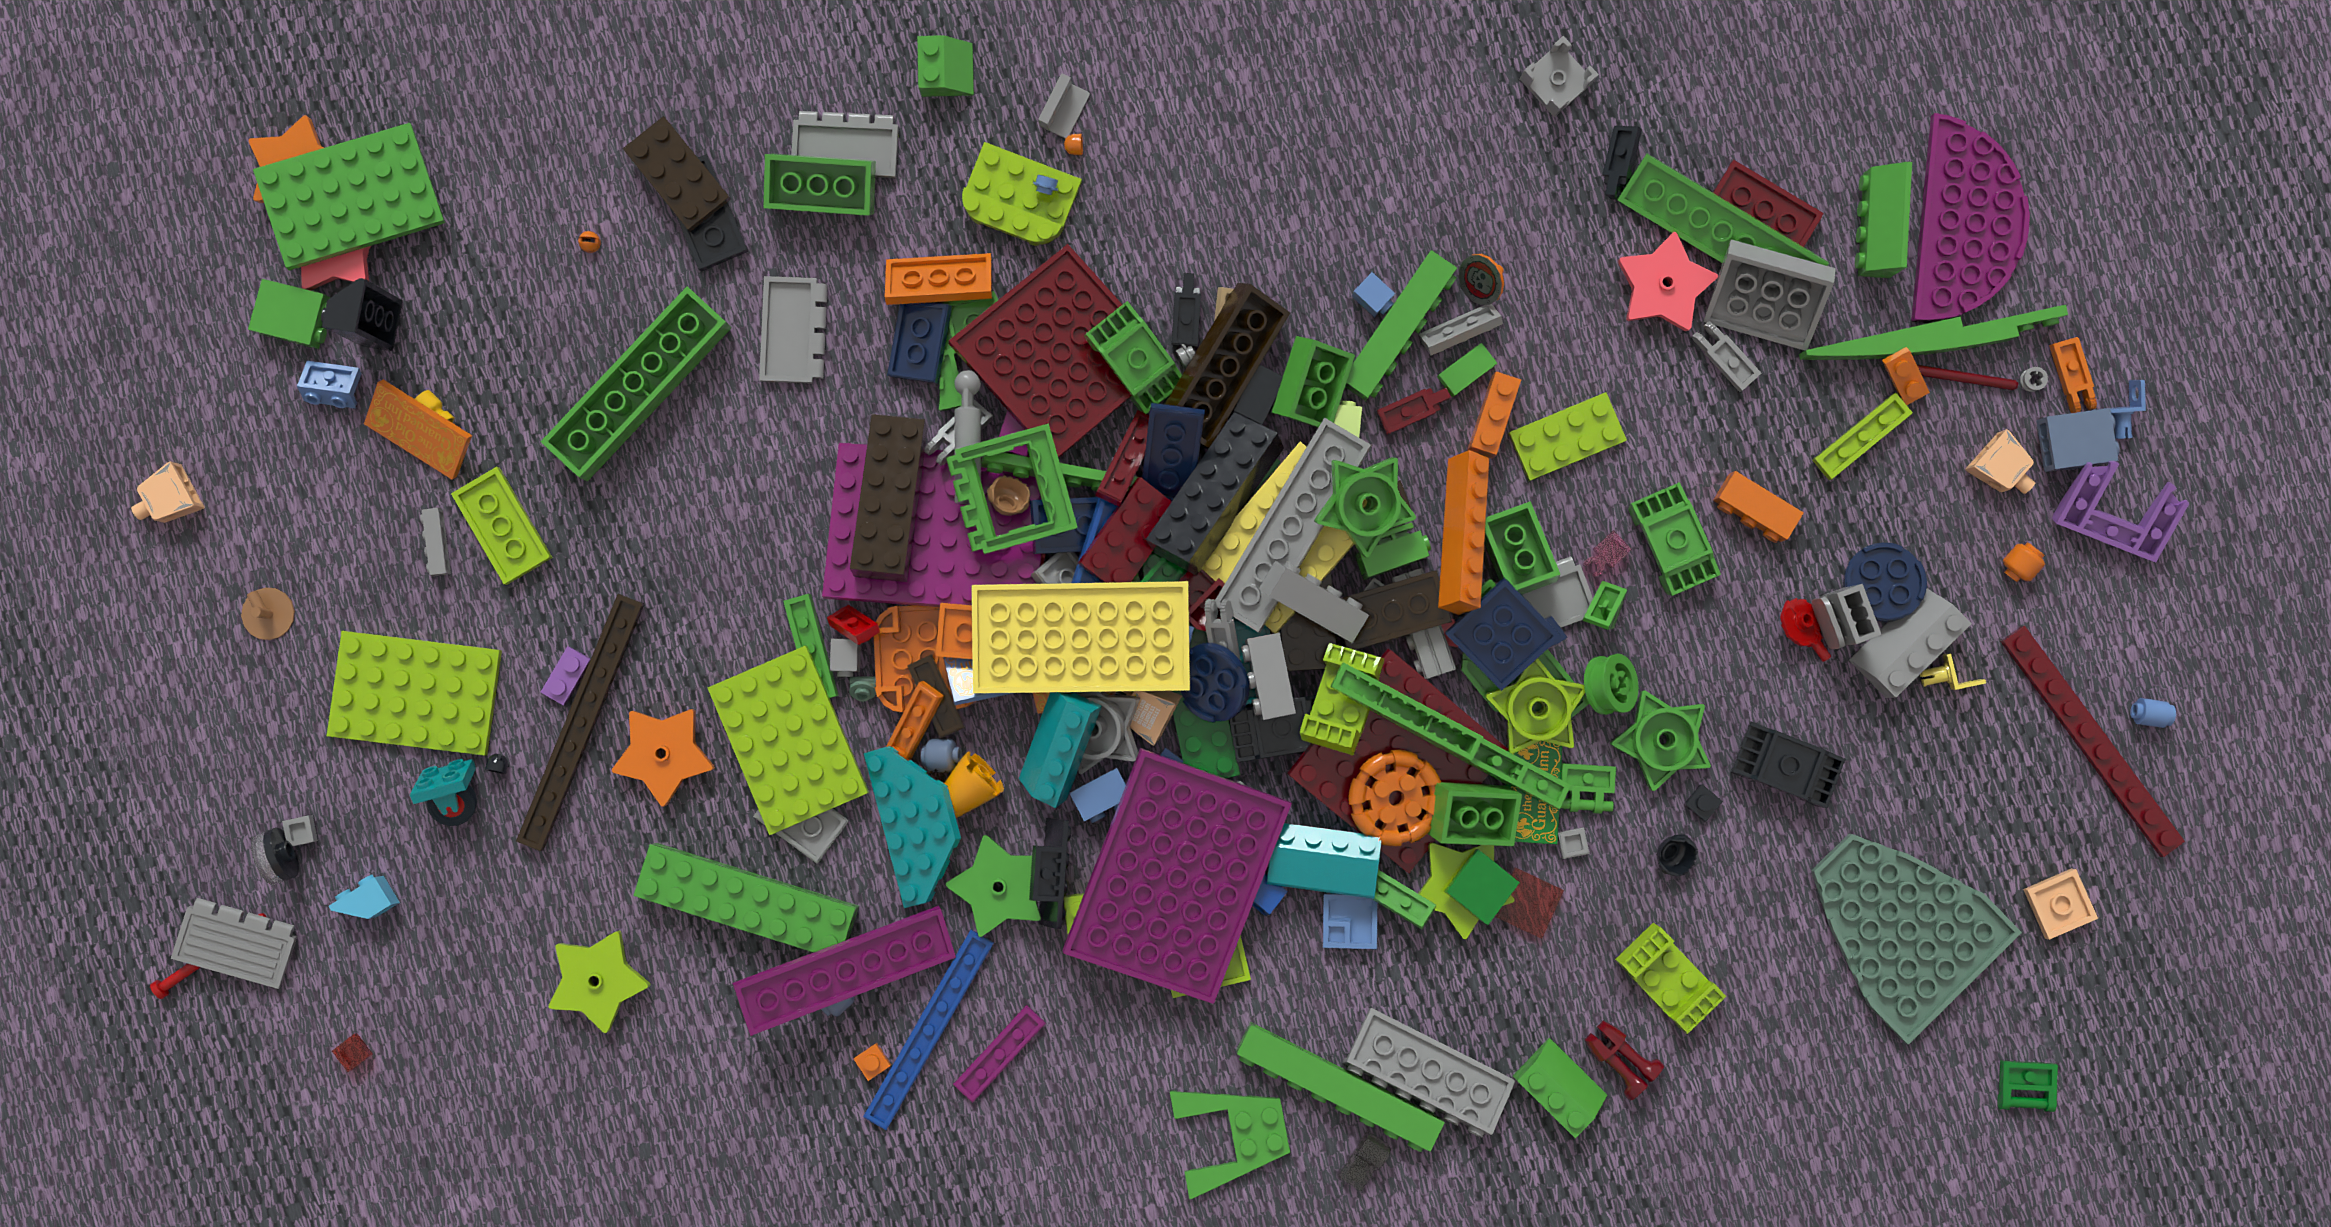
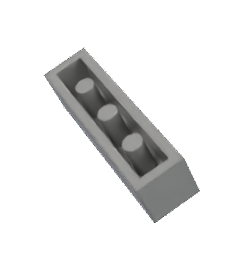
M424 509L420 519L424 526L422 536L426 542L424 552L428 558V563L426 564L427 572L431 576L451 574L443 509Z

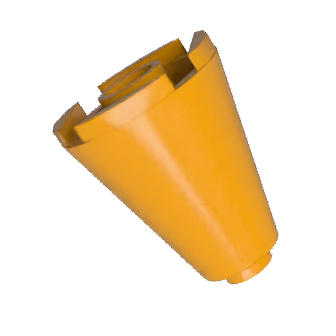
M969 751L963 755L944 783L948 786L956 818L999 796L1004 790L1001 780L996 782L992 775L996 774L992 767L979 755L973 754L970 756Z

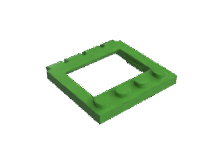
M1049 424L955 449L956 455L946 458L951 476L962 474V479L952 481L958 502L969 500L970 505L960 507L965 528L977 527V531L967 533L972 552L983 549L984 554L1078 528ZM1027 445L1048 522L1036 526L1035 524L1010 530L1007 534L996 536L975 458L986 455L989 457L1014 450L1013 448Z

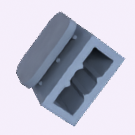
M2110 408L2048 416L2036 420L2044 472L2083 468L2087 462H2091L2092 466L2108 464L2109 461H2119L2120 448L2118 442L2115 441V419L2111 415Z

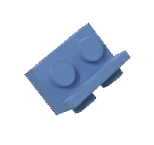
M307 361L297 388L303 400L310 404H326L338 408H356L357 401L354 393L362 373L357 367Z

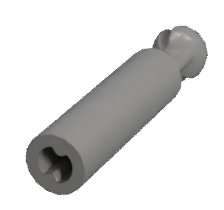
M969 370L960 372L954 383L956 390L961 394V406L954 410L955 449L981 442V410L974 406V395L979 391L981 382L977 374ZM980 457V458H975V463H976L977 470H978V473H979V477H980V480H981V457ZM962 474L955 475V480L962 479ZM955 492V504L970 505L969 500L958 502Z

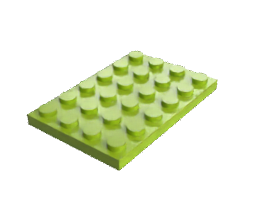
M341 631L327 736L485 756L488 754L502 650Z
M808 646L798 648L708 687V691L769 835L869 793Z

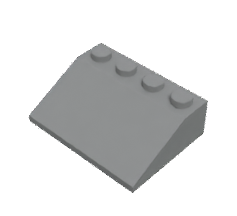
M1731 239L1704 322L1710 321L1720 327L1801 350H1807L1834 285L1836 268Z

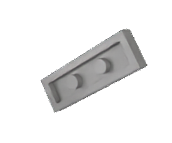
M1492 304L1484 305L1420 333L1419 337L1429 354L1433 355L1502 325V317Z

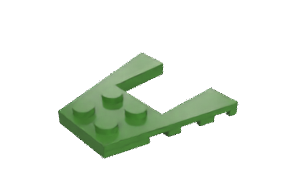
M992 291V299L942 302V304L951 305L952 311L941 367L939 389L940 412L956 409L961 406V394L956 390L954 384L959 374L955 355L958 354L948 344V341L998 301L994 291Z
M1170 1091L1175 1119L1228 1109L1237 1161L1186 1170L1185 1177L1189 1199L1204 1194L1290 1153L1280 1098Z

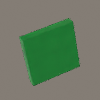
M1475 849L1444 892L1482 923L1489 925L1520 882L1482 851Z

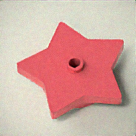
M1673 232L1652 254L1621 257L1618 260V264L1632 289L1626 320L1635 321L1661 317L1686 332L1692 327L1695 298L1718 278V274L1689 260L1676 232ZM1663 279L1669 282L1670 287L1663 285Z
M371 246L301 267L302 288L311 291L335 279L352 283L359 278L369 281L367 257Z

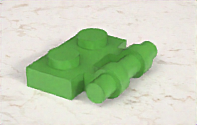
M1562 763L1561 780L1571 786L1569 789L1570 797L1564 799L1560 809H1568L1569 812L1591 810L1596 814H1602V811L1612 812L1613 801H1604V793H1615L1616 767ZM1580 791L1594 792L1593 800L1580 799Z

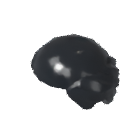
M1685 834L1673 835L1663 840L1658 846L1656 854L1659 869L1664 874L1672 876H1682L1688 873L1689 869H1692V866L1695 865L1694 861L1697 859L1698 849L1696 844Z

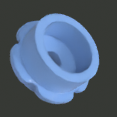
M1037 175L1036 182H1033L1034 185H1037L1036 191L1052 195L1053 190L1058 191V188H1056L1058 180Z

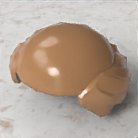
M1006 476L998 477L987 490L991 505L1001 515H1016L1023 513L1029 507L1030 490L1018 478L1013 479L1011 476L1008 478Z

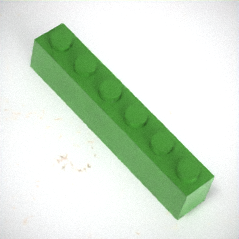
M1432 250L1429 252L1352 364L1345 388L1365 401L1369 396L1376 397L1383 386L1379 381L1384 374L1388 377L1391 375L1398 364L1394 360L1399 352L1403 355L1413 343L1409 340L1412 333L1415 331L1419 334L1427 322L1423 318L1428 310L1434 312L1442 299L1438 295L1443 288L1448 291L1457 277L1453 274L1457 267Z

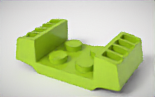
M1329 643L1323 658L1326 668L1311 713L1304 716L1300 729L1301 739L1354 755L1370 709L1330 686L1342 662L1379 681L1385 658Z
M1652 923L1615 960L1685 1034H1688L1726 998V995L1689 961L1673 944L1674 940L1661 927Z

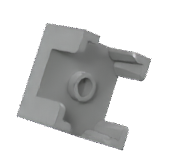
M1564 36L1537 63L1533 62L1520 77L1522 83L1553 117L1558 115L1591 86L1599 75L1591 66H1588L1585 71L1570 55L1569 50L1572 45Z

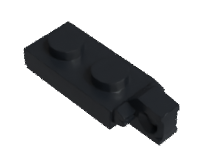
M1614 126L1602 173L1604 184L1607 185L1605 195L1611 200L1619 198L1624 186L1631 179L1642 129L1639 126Z
M1184 273L1183 287L1176 286L1171 346H1181L1184 344L1186 347H1198L1201 294L1200 288H1194V273Z

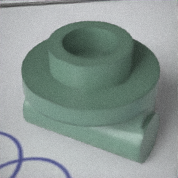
M876 676L850 677L849 693L853 698L858 701H867L875 697Z

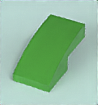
M1481 343L1440 373L1437 378L1447 388L1450 395L1454 397L1498 363Z

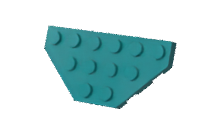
M892 746L866 752L864 757L904 908L932 901L935 894L934 889L939 879H942L950 863L949 857L953 849L958 846L961 835L948 786L940 780L936 781L926 774V770L913 761L906 760L898 754L899 751Z

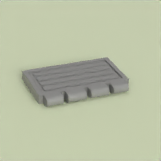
M799 111V120H793L791 155L876 161L875 177L896 178L899 126L894 124V115L875 114V121L871 123L870 114L849 113L848 122H844L845 113L823 112L822 121H818L819 112Z
M764 276L760 382L813 384V379L824 378V360L814 359V355H825V334L816 333V329H826L827 308L817 307V303H827V284L818 283L817 278Z
M1571 556L1556 562L1561 574L1557 582L1522 594L1544 618L1551 615L1560 628L1583 620L1593 600L1580 564L1575 566Z
M200 898L196 899L194 906L187 907L171 959L279 989L281 987L297 939L296 935H292L295 925L275 920L271 929L268 928L270 918L248 913L245 921H243L244 911L221 905L218 913H215L217 903Z

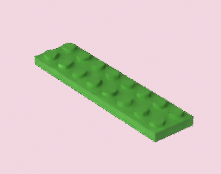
M1647 153L1617 199L1669 232H1676L1679 238L1723 263L1730 240L1732 239L1825 266L1829 264L1825 259Z

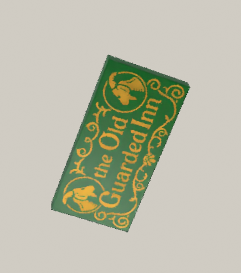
M1541 740L1513 753L1515 756L1561 779V745ZM1506 784V786L1522 794L1515 842L1557 844L1559 809L1538 800L1512 785Z

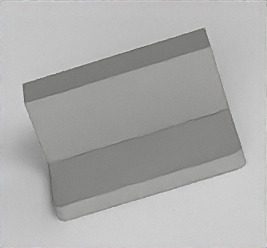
M1061 73L1038 119L1039 126L1064 139L1071 134L1090 93L1073 85L1071 77Z

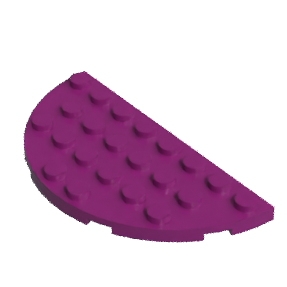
M1938 113L1931 115L1911 317V321L1916 322L1940 321L1953 318L1982 305L1992 298L2011 278L2012 272L2023 256L2029 233L2030 212L2028 197L2024 195L2023 187L2019 180L2021 175L2006 151L1984 131L1979 132L1967 125L1964 120Z

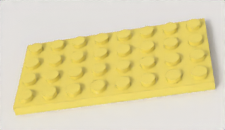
M1189 582L972 585L973 693L1190 690Z

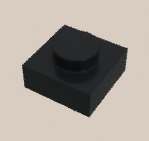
M1700 784L1684 805L1706 822L1723 801L1703 784Z

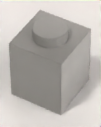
M831 639L830 671L837 672V677H853V672H860L861 644L857 645L850 639Z

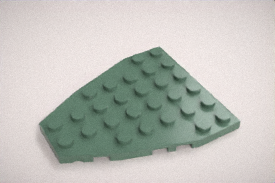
M1848 834L1811 870L1830 930L1867 1005L1908 1045L2022 933L1984 893L1961 883V881L1940 872L1938 869L1907 853L1891 849L1853 834Z

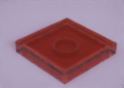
M1514 867L1511 876L1520 882L1511 894L1514 902L1502 906L1495 917L1542 939L1564 890Z

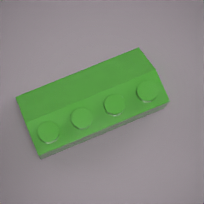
M1912 162L1874 166L1864 172L1859 179V191H1862V201L1858 204L1857 215L1861 217V227L1857 229L1856 242L1860 243V247L1854 262L1855 268L1858 269V276L1891 278L1907 268Z

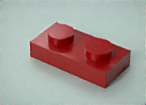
M850 605L841 608L827 617L829 626L857 645L867 642L871 637L880 633L878 623Z

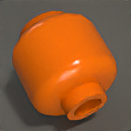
M2028 542L2025 545L2017 544L2003 559V564L2007 568L2004 573L2016 582L2020 578L2029 582L2044 567L2045 562L2042 558L2045 555Z

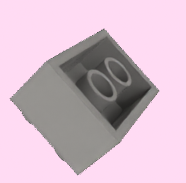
M1280 633L1247 639L1245 641L1246 645L1242 646L1241 649L1244 663L1249 662L1251 672L1247 673L1249 687L1250 689L1255 688L1257 698L1252 700L1255 716L1260 715L1261 720L1295 714Z

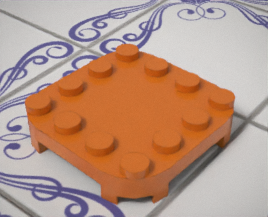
M918 605L894 606L887 608L876 620L880 633L874 636L875 691L883 705L892 711L904 712L916 689V684L907 665L931 654L952 697L943 657H936L940 607ZM976 701L956 705V709L969 707Z

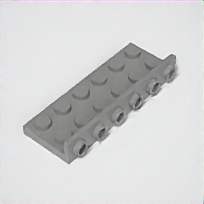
M1369 1008L1351 1050L1343 1060V1064L1348 1066L1347 1071L1359 1077L1365 1074L1372 1078L1371 1083L1383 1089L1389 1086L1397 1090L1395 1095L1407 1101L1413 1098L1421 1102L1420 1108L1430 1113H1434L1437 1110L1445 1114L1444 1120L1457 1126L1460 1122L1469 1127L1468 1132L1481 1138L1483 1135L1493 1134L1516 1081L1373 1008Z

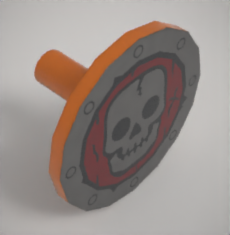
M1472 254L1464 259L1459 268V281L1465 295L1480 305H1490L1497 301L1504 288L1503 267L1497 265L1490 257L1483 254Z

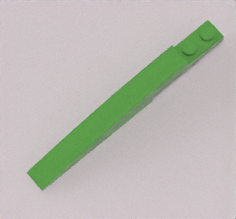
M2061 305L1965 327L1962 325L1961 317L1805 350L1799 354L1800 360L1887 358L1905 347L1910 350L1912 356L1975 348L2010 341L2019 337V333L2034 329L2033 325L2042 323L2043 327L2059 324V319L2067 316L2068 311L2066 305Z
M1342 662L1330 686L1378 715L1507 785H1512L1556 809L1561 808L1570 789V784L1483 739V736L1348 664Z

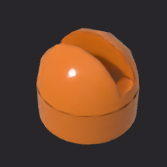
M1071 134L1065 138L1064 146L1069 154H1083L1082 134Z
M585 231L579 236L578 243L583 251L594 253L600 248L601 240L596 233ZM583 239H595V243L583 242Z

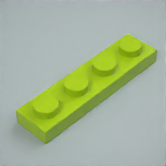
M1894 393L1812 461L1826 478L1831 480L1913 412L1898 394Z

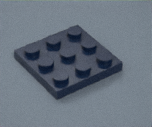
M1505 577L1481 598L1480 608L1466 612L1445 632L1501 691L1561 637V634Z

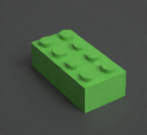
M765 154L764 208L873 215L876 161Z

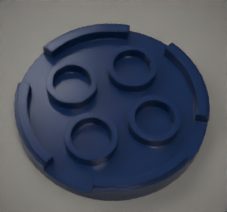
M1883 542L1866 546L1852 557L1844 572L1843 587L1863 584L1876 621L1893 622L1908 616L1919 606L1926 593L1927 578L1922 563L1912 553L1904 549L1903 546Z
M1201 643L1191 648L1190 690L1181 691L1185 706L1197 717L1208 722L1226 721L1238 715L1248 701L1250 690L1247 672L1239 658L1226 647L1216 643Z

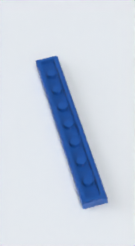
M970 930L956 954V958L953 959L863 1116L865 1119L887 1130L994 944L993 941L984 936L979 937L976 931Z

